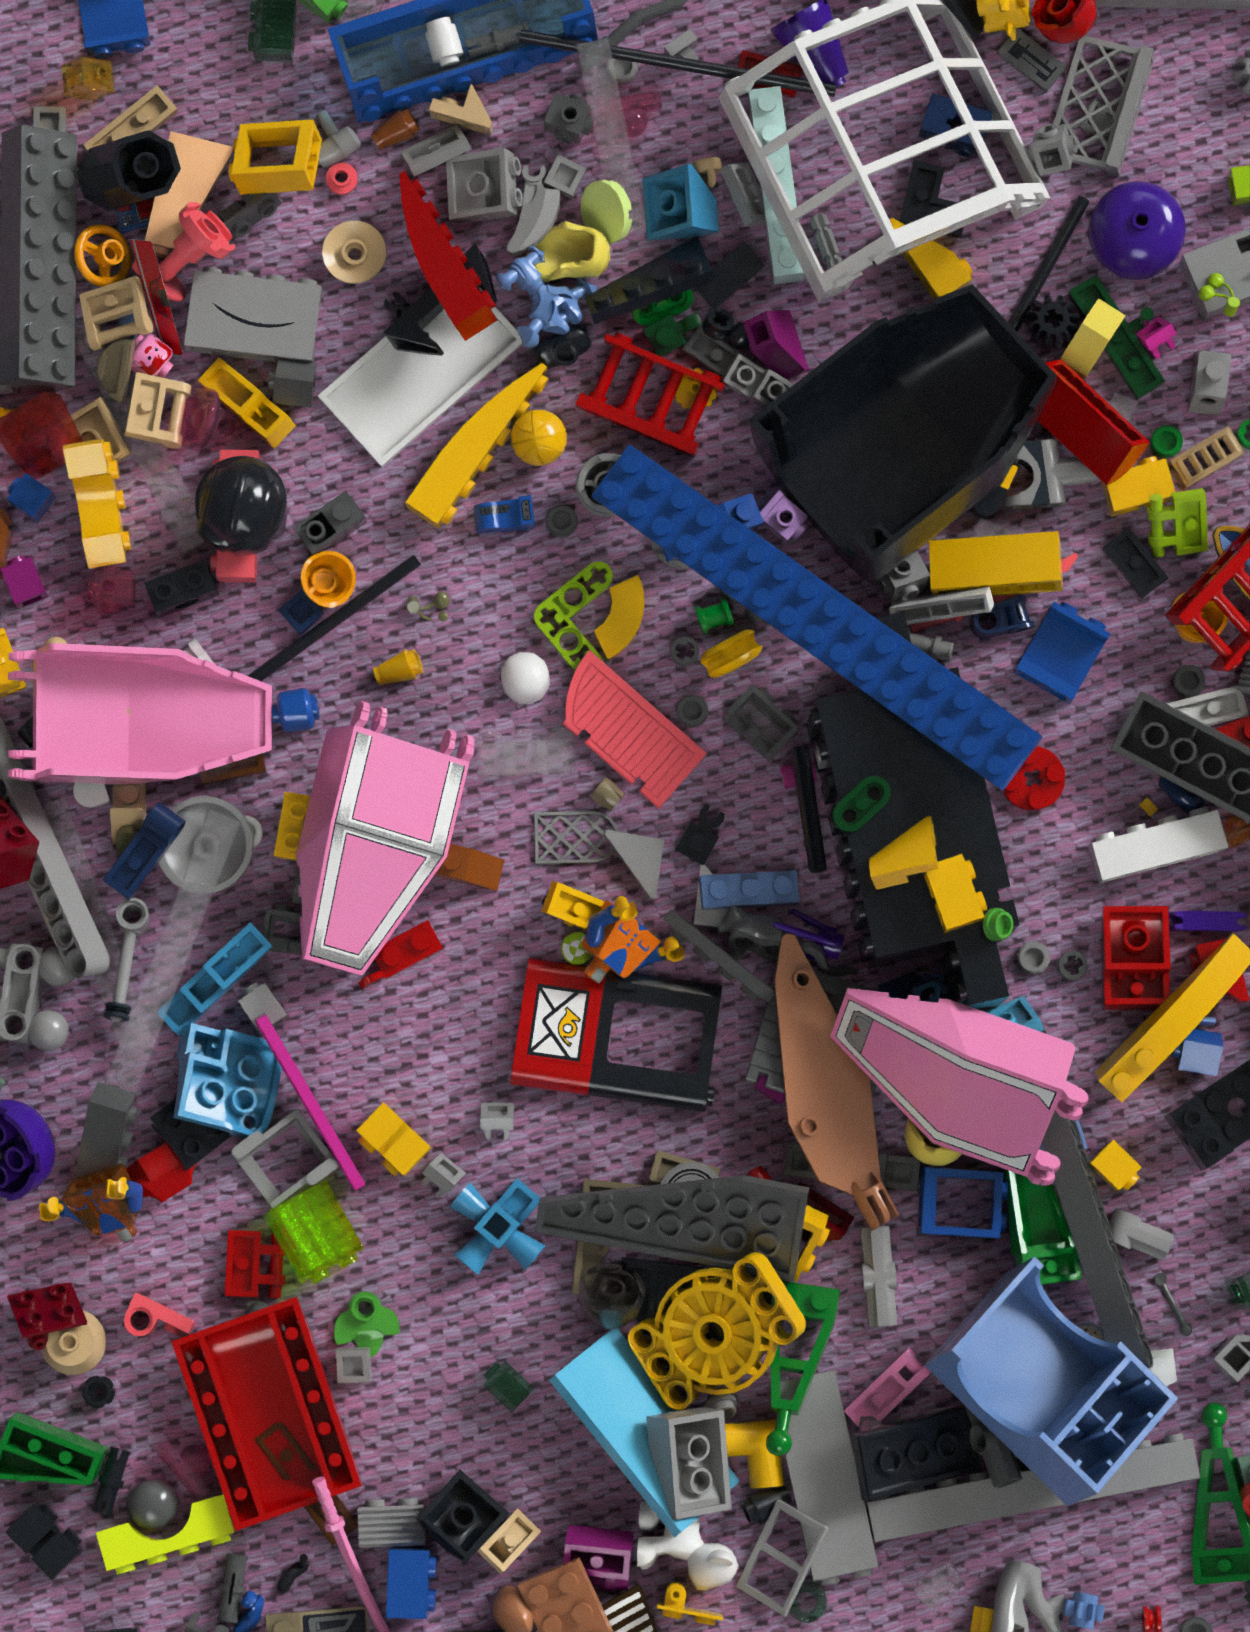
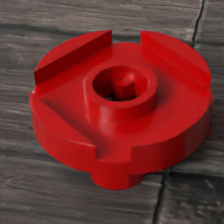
M1036 746L1003 793L1011 804L1025 811L1041 810L1049 807L1057 801L1064 789L1065 769L1054 753L1046 748ZM1036 770L1040 773L1038 778L1042 783L1040 785L1033 784L1029 787L1025 784L1027 778L1024 776V773L1026 771L1032 773Z

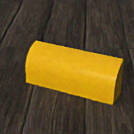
M1058 531L929 541L930 588L932 595L990 586L992 596L1063 591L1062 558Z

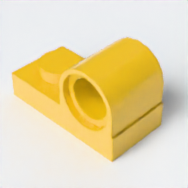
M552 881L541 912L562 920L564 924L573 927V925L583 929L582 931L586 932L589 918L600 911L605 901L559 882Z

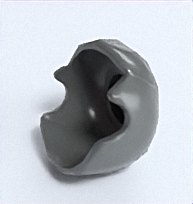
M159 1479L145 1480L136 1484L128 1494L126 1509L130 1519L144 1529L155 1530L167 1526L177 1515L179 1500L175 1489L165 1481Z

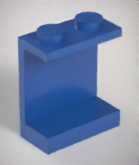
M78 0L85 36L84 47L88 56L94 55L96 59L111 57L114 51L125 50L126 53H138L144 50V46L151 45L143 0Z
M1053 602L1014 673L1066 703L1071 704L1111 633L1105 631L1106 626L1102 622L1094 618L1086 620L1077 615L1078 610L1070 604L1061 602L1059 605Z

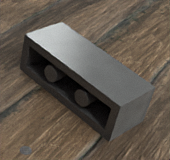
M97 1083L88 1103L75 1177L106 1186L108 1179L116 1181L118 1176H124L129 1158L124 1157V1153L129 1151L134 1133L129 1132V1127L134 1126L139 1109L134 1107L136 1093Z

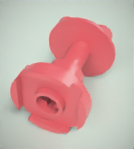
M188 202L178 213L179 221L184 231L173 241L175 249L164 260L156 257L168 300L180 302L185 299V287L176 274L188 262L197 264L207 253L218 259H225L235 249V244H229L233 237L225 224L210 210L206 214L198 210L201 204L197 202ZM135 261L132 264V268L140 276L138 266Z

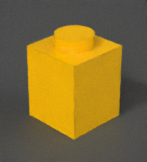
M1114 1139L1089 1162L1090 1167L1116 1192L1122 1187L1128 1191L1140 1178L1137 1172L1142 1167Z

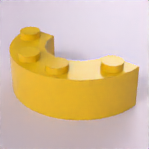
M102 438L63 445L68 477L72 480L76 495L82 543L88 569L126 563V551L132 550L129 531L124 532L120 510L126 509L123 490H117L115 480L120 479L117 460H113L110 441L105 442Z

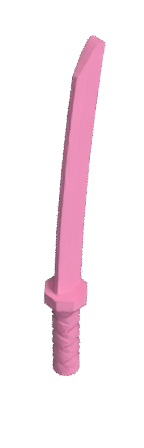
M318 1477L312 1481V1484L315 1487L316 1495H318L319 1503L326 1518L324 1522L326 1532L333 1533L352 1580L378 1632H390L343 1528L345 1526L344 1518L337 1515V1510L327 1488L325 1478Z

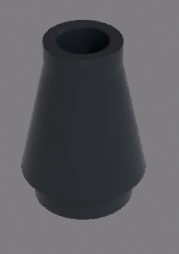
M785 1486L748 1494L746 1496L747 1499L741 1501L743 1513L751 1526L757 1523L762 1525L766 1522L778 1499L789 1505L792 1504L791 1496Z

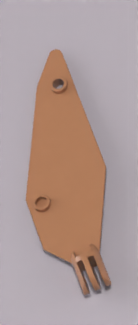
M788 933L783 935L780 940L774 979L787 1123L818 1181L852 1195L870 1230L873 1231L879 1227V1224L884 1225L890 1221V1218L894 1219L900 1214L880 1177L870 1077L830 1037L837 1014L796 937ZM798 975L804 979L803 986L797 982Z

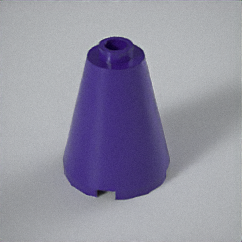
M819 0L794 14L787 21H782L770 29L773 36L785 47L794 41L796 35L803 31L811 30L813 33L823 29L822 26L833 20L827 0ZM839 38L807 51L821 82L837 84L836 88L846 82L843 76L849 72ZM794 56L793 58H794V59L797 61V63L800 65V63H799L797 57Z

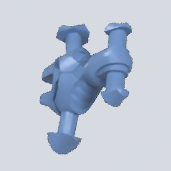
M530 246L528 248L529 254L526 257L514 259L510 264L509 271L504 275L498 272L495 276L500 289L510 291L511 285L516 282L522 291L525 290L529 293L532 306L529 318L532 321L527 327L522 325L516 328L524 348H533L538 345V333L540 330L558 335H564L569 332L568 322L578 324L583 319L577 300L580 298L585 300V296L597 291V286L581 277H578L576 280V287L568 289L567 286L555 287L543 284L544 282L540 277L542 274L535 268V265L545 263L544 252L538 250L535 246Z

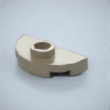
M121 339L112 343L101 353L97 363L98 380H101L104 389L108 392V396L120 403L126 402L136 339Z

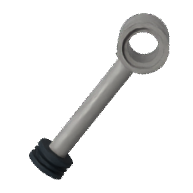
M131 898L130 901L125 899L119 903L116 909L117 924L119 930L123 933L113 1000L112 1002L105 1003V1008L107 1009H104L106 1012L103 1014L104 1018L113 1022L129 1021L130 1017L128 1015H130L131 1006L126 1005L125 1002L136 937L143 935L150 924L148 908L138 898ZM131 911H136L142 915L140 921L134 924L127 923L124 917Z

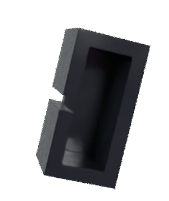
M36 1503L5 1533L26 1554L29 1552L33 1556L31 1560L53 1580L83 1551L79 1546L82 1539L71 1528L68 1527L64 1530L56 1522L59 1516L50 1506L45 1503L41 1507Z

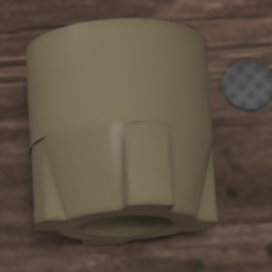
M605 777L589 797L611 812L625 794L617 785Z

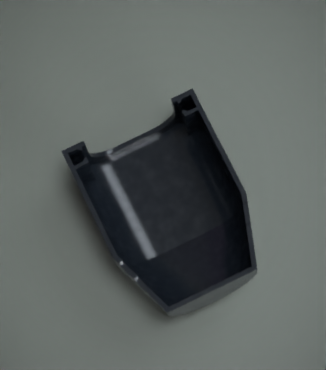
M973 284L935 298V303L919 309H915V307L906 309V314L890 320L885 317L875 321L748 420L754 444L775 480L792 502L808 515V520L841 558L859 576L871 584H875L1003 483L1056 387V374Z

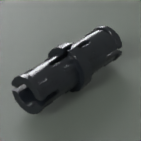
M110 1446L104 1473L99 1475L98 1481L101 1483L94 1505L91 1508V1511L100 1513L103 1501L106 1500L103 1515L112 1516L118 1490L123 1488L124 1481H122V1477L131 1454L130 1451L122 1450L119 1462H116L119 1448Z

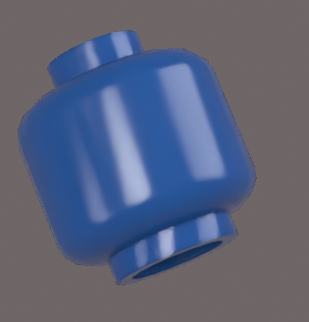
M306 688L280 692L277 695V704L272 705L274 724L280 723L286 733L312 729L315 726V720H320L316 694L311 695Z

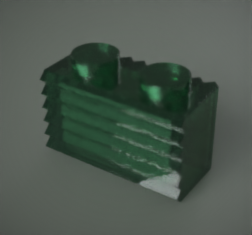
M297 0L251 1L250 20H255V31L249 32L248 51H253L255 61L293 63Z

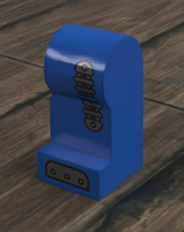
M531 495L520 496L518 499L481 503L473 507L476 533L535 529Z

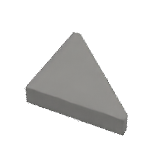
M604 830L603 836L607 838L633 878L635 877L649 899H655L664 839Z

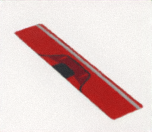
M132 239L131 245L157 337L172 349L173 354L182 355L181 344L153 243L146 240Z

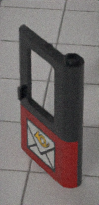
M529 958L510 1084L705 1112L706 1106L713 1105L715 1087L709 1086L722 985L634 972L628 977L622 978L611 970L597 984L583 973L588 966ZM626 1001L701 1012L705 1020L697 1071L694 1074L609 1062L607 1051L615 1003Z

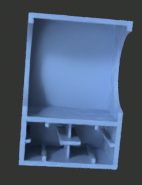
M1034 1256L1003 1275L925 1363V1366L1066 1506H1070L1098 1494L1177 1401L1178 1397L1122 1342L1110 1343L1097 1339L1068 1320L1045 1293L1039 1277L1040 1270L1044 1265Z

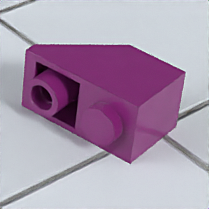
M790 310L765 311L743 322L752 353L768 369L786 380L809 370Z

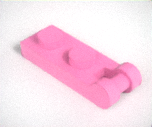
M910 1347L844 1409V1413L862 1432L873 1429L931 1373L925 1364L922 1365L914 1357L916 1353ZM904 1366L913 1374L907 1381L898 1373Z

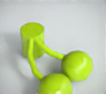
M1212 273L1207 279L1208 285H1204L1199 289L1198 296L1202 301H1209L1215 296L1228 299L1223 312L1225 315L1232 317L1236 314L1240 301L1234 297L1233 290L1229 285L1224 283L1223 276L1220 273ZM1223 285L1229 290L1231 297L1215 293L1214 289Z

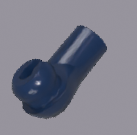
M1164 777L1159 781V787L1185 813L1189 814L1192 810L1204 807V799L1194 793L1189 795L1183 787Z

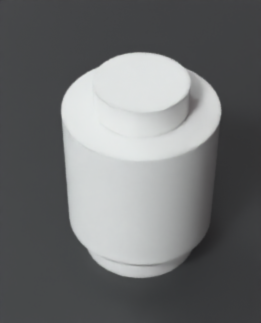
M443 17L426 23L427 31L424 34L433 63H440L441 67L458 63V57L464 53L456 26L451 24L450 17Z

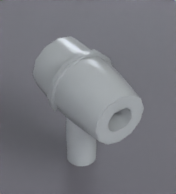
M321 111L317 114L316 118L327 135V138L322 141L319 162L326 169L345 158L348 159L361 146L360 140L353 129L346 126L338 130L327 111Z

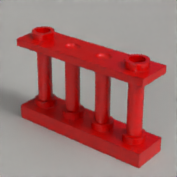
M615 332L614 336L606 334L604 342L612 346L610 354L594 391H590L588 396L580 393L575 404L576 407L695 458L700 446L699 443L694 441L696 436L693 434L712 390L723 394L725 384L720 382L722 377L707 370L700 374L632 345L633 339L621 333ZM624 352L642 360L623 404H619L618 408L606 404L607 398L605 395ZM656 365L670 371L671 374L653 416H649L646 421L635 416L637 411L634 409L652 367ZM683 377L699 382L701 386L682 429H678L677 433L665 429L666 423L664 420Z
M1250 524L1165 614L1166 618L1173 625L1187 626L1191 624L1219 655L1210 665L1216 671L1228 672L1238 667L1243 661L1242 656L1250 648V623L1222 593L1224 590L1222 587L1229 579L1234 578L1250 596V576L1244 570V563L1250 558ZM1213 601L1240 632L1229 645L1220 638L1201 616V609L1208 602Z

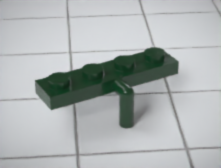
M1094 275L1068 292L1069 297L1084 319L1098 298L1120 312L1097 275ZM1149 307L1143 308L1139 316L1129 323L1124 318L1104 349L1136 400H1139L1165 383L1164 378L1135 335V333L1149 325L1154 315L1153 310Z

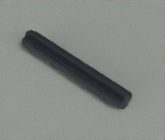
M800 745L791 748V756L808 867L811 873H821L826 871L827 865L809 748L806 745Z

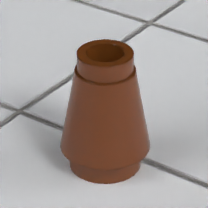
M406 108L403 111L397 110L376 131L371 133V136L377 147L382 150L385 147L387 148L414 138V134L420 131V128L409 109Z

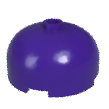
M1143 181L1123 183L1109 190L1096 204L1088 226L1089 244L1098 262L1117 276L1131 280L1148 279L1165 271L1179 255L1186 234L1184 214L1176 199L1162 187ZM1136 218H1137L1138 222H1139L1142 226H1140V225H1138V224L1136 223Z
M0 1099V1155L3 1157L0 1159V1196L7 1198V1201L17 1200L43 1184L54 1165L55 1142L49 1125L34 1108L17 1100Z

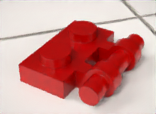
M228 1230L225 1296L259 1297V1284L269 1285L268 1298H281L282 1285H285L286 1275H282L283 1256H287V1246H284L285 1232H271V1245H262V1231ZM261 1255H270L269 1275L260 1274Z

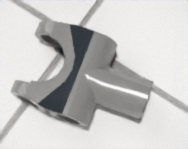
M1048 439L1026 442L1015 461H1018V464L1028 469L1029 473L1033 472L1034 480L1031 486L1025 491L1019 492V495L1006 497L1004 499L1005 508L1037 510L1060 507L1066 504L1064 486L1095 483L1098 481V477L1076 456L1060 458L1057 440Z

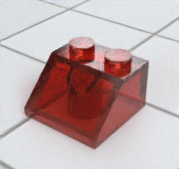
M43 392L0 418V440L6 452L25 473L35 480L66 464L63 445L84 442L61 394Z

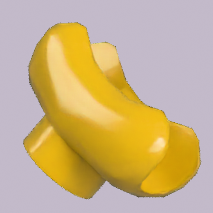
M750 629L743 630L706 650L701 655L700 661L706 667L708 676L719 678L756 658L761 653L763 647L756 643L754 638L755 632Z

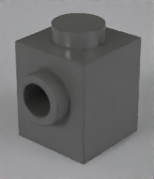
M279 358L276 371L270 370L268 389L274 390L273 403L311 408L316 385L317 363Z

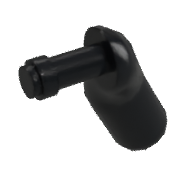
M306 1554L300 1555V1561L292 1564L283 1573L277 1584L279 1592L287 1593L294 1580L308 1570L309 1565H306L308 1556Z

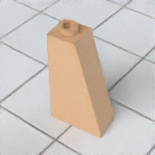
M170 131L168 141L174 144L181 170L169 192L154 199L145 240L153 243L156 257L166 258L175 249L173 241L184 231L179 221V211L188 202L201 204L198 210H202L230 161L233 150L232 146Z

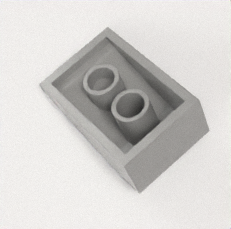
M698 1407L646 1416L649 1451L672 1519L677 1520L731 1510L724 1410Z

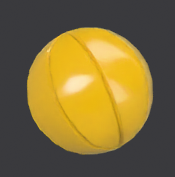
M531 410L522 414L515 421L511 431V446L515 454L525 463L533 466H546L555 462L564 452L567 444V432L562 421L554 413L546 410Z

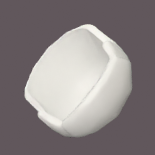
M516 653L509 656L504 662V666L501 667V681L504 692L518 704H532L542 699L549 688L550 676L545 661L535 653Z

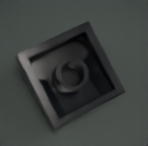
M459 1469L416 1520L425 1532L448 1553L467 1563L509 1515V1512Z

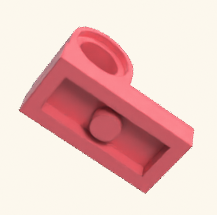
M136 1292L129 1303L130 1305L124 1317L125 1328L135 1336H148L153 1333L160 1320L166 1322L163 1327L165 1330L180 1337L183 1332L191 1334L197 1323ZM139 1311H143L149 1316V1325L144 1330H138L133 1325V1317Z

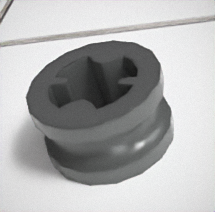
M680 637L673 642L671 658L677 665L688 667L697 661L699 646L693 638ZM687 644H690L693 647L690 651L694 652L693 657L689 658L686 656L683 660L677 657L679 651H676V648L679 645L685 647Z
M1073 950L1064 953L1059 958L1057 967L1060 975L1071 981L1081 978L1086 973L1088 964L1082 953ZM1073 956L1075 957L1074 961L1080 960L1081 966L1077 968L1078 974L1072 975L1070 974L1071 970L1065 971L1064 965L1068 963L1067 957Z

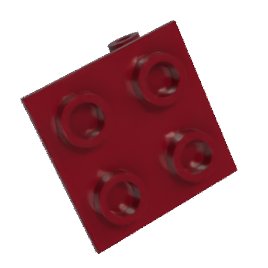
M72 1283L54 1284L48 1287L7 1295L22 1339L27 1338L29 1346L39 1351L46 1347L48 1342L47 1333L87 1325L86 1317Z

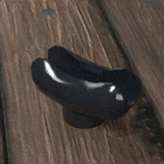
M580 323L574 324L569 327V332L564 335L554 334L539 340L536 347L530 348V353L538 360L536 366L542 363L547 366V369L560 365L569 366L575 363L578 357L588 351L592 344L585 325Z

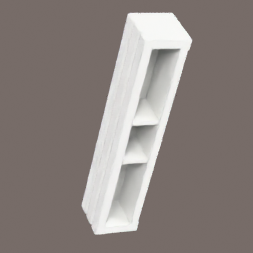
M990 586L918 597L909 601L899 600L891 604L889 611L890 615L904 612L908 625L991 612L994 601Z

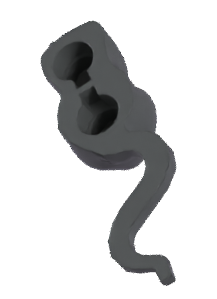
M734 905L727 911L717 929V932L720 934L730 933L729 947L737 950L752 951L759 957L767 960L778 959L781 937L788 934V932L773 926L774 922L786 924L781 919L771 915L750 914ZM810 941L799 943L804 954H810L815 957L820 971L833 977L858 974L859 970L851 966L843 969L830 966L825 952L819 944Z

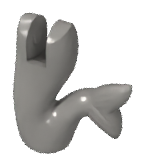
M1007 1561L996 1589L991 1632H1029L1023 1600L1032 1614L1039 1618L1042 1627L1047 1632H1061L1059 1615L1064 1609V1594L1045 1600L1042 1591V1570L1023 1561Z

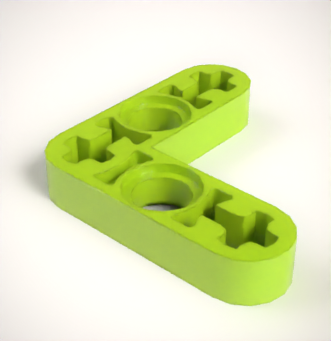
M601 561L593 562L542 602L534 613V620L538 629L574 672L581 660L578 657L573 662L570 657L579 654L584 646L603 661L599 653L570 620L611 585L613 580L612 570L610 566ZM596 569L598 572L605 570L604 579L606 582L601 584L597 581L592 584L590 589L594 593L588 595L586 588L578 581L583 578L586 584L593 578L592 570ZM575 588L581 591L583 599L580 604L571 606L565 602L564 595L569 589ZM545 609L548 612L554 610L557 613L554 619L559 626L563 622H566L568 625L560 629L555 637L550 635L551 632L555 631V628L549 622L541 623L543 618L541 612ZM567 633L574 634L579 641L578 646L571 651L564 650L560 645L561 637Z

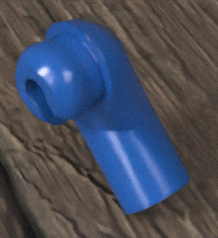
M250 1590L243 1595L240 1601L241 1605L247 1608V1610L233 1629L235 1632H252L261 1619L264 1598L261 1594L256 1595L254 1591Z

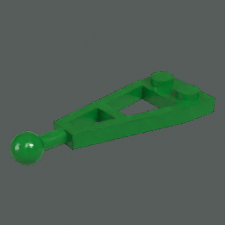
M782 1281L804 1315L805 1320L823 1324L808 1361L780 1357V1345L778 1344L774 1360L770 1365L772 1411L778 1412L775 1430L770 1432L766 1438V1448L774 1456L786 1455L791 1450L792 1438L788 1434L791 1414L798 1415L835 1326L840 1299V1290ZM780 1371L803 1374L792 1401L781 1399Z
M1216 1402L1205 1405L1201 1412L1202 1422L1209 1427L1210 1449H1203L1201 1456L1192 1542L1194 1585L1250 1581V1517L1243 1509L1240 1492L1242 1484L1232 1448L1223 1447L1222 1426L1227 1421V1411L1223 1405ZM1215 1459L1222 1460L1229 1491L1211 1492ZM1233 1502L1244 1547L1206 1550L1210 1503Z

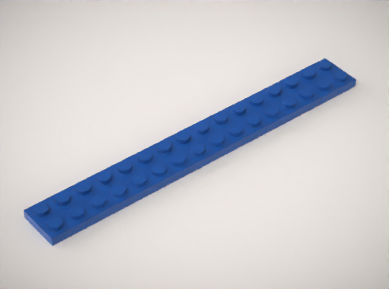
M629 444L591 495L598 503L1001 791H1004L1043 738L1031 727Z

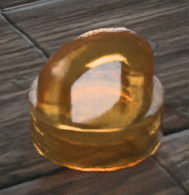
M1236 815L1230 816L1226 821L1228 835L1225 837L1229 848L1235 849L1250 841V823H1245L1242 818ZM1234 823H1236L1239 828L1234 829Z

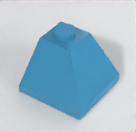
M685 164L642 179L647 241L694 238L696 236L699 238L719 232L717 200L692 164Z

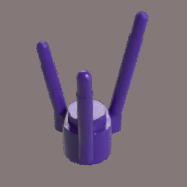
M794 908L790 910L792 915L821 931L815 934L787 924L774 922L773 926L777 929L819 944L825 952L827 962L829 958L838 960L845 935L836 933L837 928L827 926ZM805 954L807 960H816L813 955Z

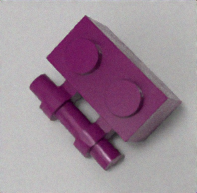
M568 1525L563 1564L579 1557L593 1587L604 1588V1591L614 1592L615 1589L628 1590L634 1532Z

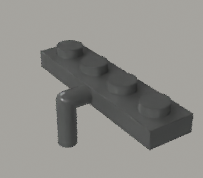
M670 910L663 920L671 926L668 931L671 935L682 943L687 939L693 943L695 947L692 951L705 962H708L710 958L719 964L716 971L730 982L734 978L739 980L743 984L740 990L752 1000L756 1001L760 997L769 1002L775 995V991L738 962L746 950L732 948L727 953L673 910Z

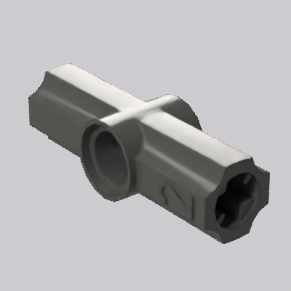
M965 1406L972 1425L969 1432L971 1446L976 1453L982 1454L994 1488L1006 1487L1023 1479L1014 1453Z

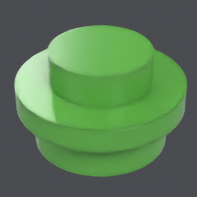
M991 908L988 910L983 919V929L986 937L991 941H1001L1009 937L1013 930L1012 916L1002 908Z

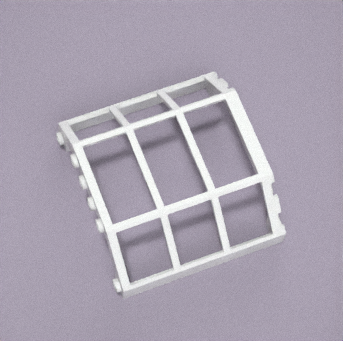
M883 0L879 3L880 6L870 10L868 7L860 8L853 12L850 18L843 21L840 18L833 19L822 26L823 29L812 33L811 30L803 31L794 37V41L743 75L727 81L719 96L726 115L818 302L847 291L851 283L863 275L862 271L873 264L872 261L879 265L891 257L1001 211L1010 210L1014 220L1043 208L1050 199L967 29L941 0ZM902 12H908L932 62L831 102L807 51ZM941 14L962 58H942L925 23L926 20ZM796 56L821 108L762 146L740 102L739 96L749 93L755 81L791 57ZM949 70L969 71L988 111L993 112V121L973 120ZM938 72L963 125L863 166L837 112ZM827 118L852 172L793 209L767 156ZM980 133H1000L1024 183H1004ZM969 135L995 188L894 230L868 176ZM858 181L884 235L824 272L798 219Z

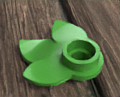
M363 1291L351 1298L349 1310L337 1318L334 1329V1338L337 1345L346 1344L355 1339L358 1347H370L371 1357H374L382 1346L384 1334H399V1321L393 1310L381 1306V1302L375 1294ZM364 1301L371 1304V1311L366 1315L359 1311V1305Z

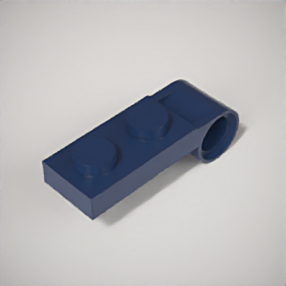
M158 802L145 817L141 829L102 879L103 882L130 901L180 834L186 821L162 803Z

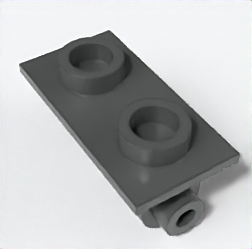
M276 193L244 194L241 198L246 204L245 207L241 208L235 201L225 210L218 213V218L225 224L233 237L230 240L231 242L238 237L248 234L251 227L262 218H268L274 214L277 207L282 204Z

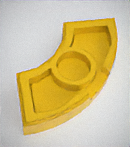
M639 575L609 588L612 599L610 614L605 622L594 630L607 661L617 656L631 643L641 625L644 614V590Z

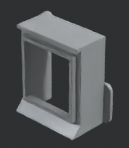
M295 1109L265 1133L253 1132L232 1149V1155L273 1210H276L308 1184L316 1185L336 1170L338 1166L335 1158L298 1109ZM294 1124L322 1163L280 1195L252 1155Z

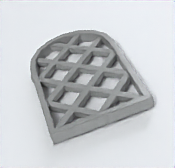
M589 810L534 812L535 865L591 864L604 861L615 850L612 848L605 855L598 849L607 838L603 836L604 831L597 825L605 818L613 826L610 830L618 832L617 826L609 816L602 812ZM563 815H579V817L571 823ZM587 815H598L601 817L594 823ZM541 816L556 817L548 824ZM560 818L569 826L561 835L552 827ZM582 818L591 825L584 834L575 827ZM538 820L546 826L539 835ZM594 829L603 836L596 845L587 838ZM549 830L557 837L551 846L541 839ZM571 830L581 837L573 846L564 839ZM583 840L592 848L585 856H582L576 850V847ZM560 841L569 848L562 857L553 850ZM538 842L547 849L540 857L538 855ZM595 851L601 856V858L588 859ZM572 852L580 858V860L565 859ZM551 853L557 860L543 859Z

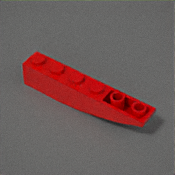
M403 171L399 174L401 201L407 231L415 256L428 284L452 323L466 341L498 321L491 310L496 304L486 289L482 292L478 289L477 286L482 284L474 269L471 267L466 270L463 264L468 259L459 245L452 247L450 241L455 238L444 222L440 225L437 223L436 219L441 216L431 200L425 203L422 199L427 193L416 178L411 181L406 172Z

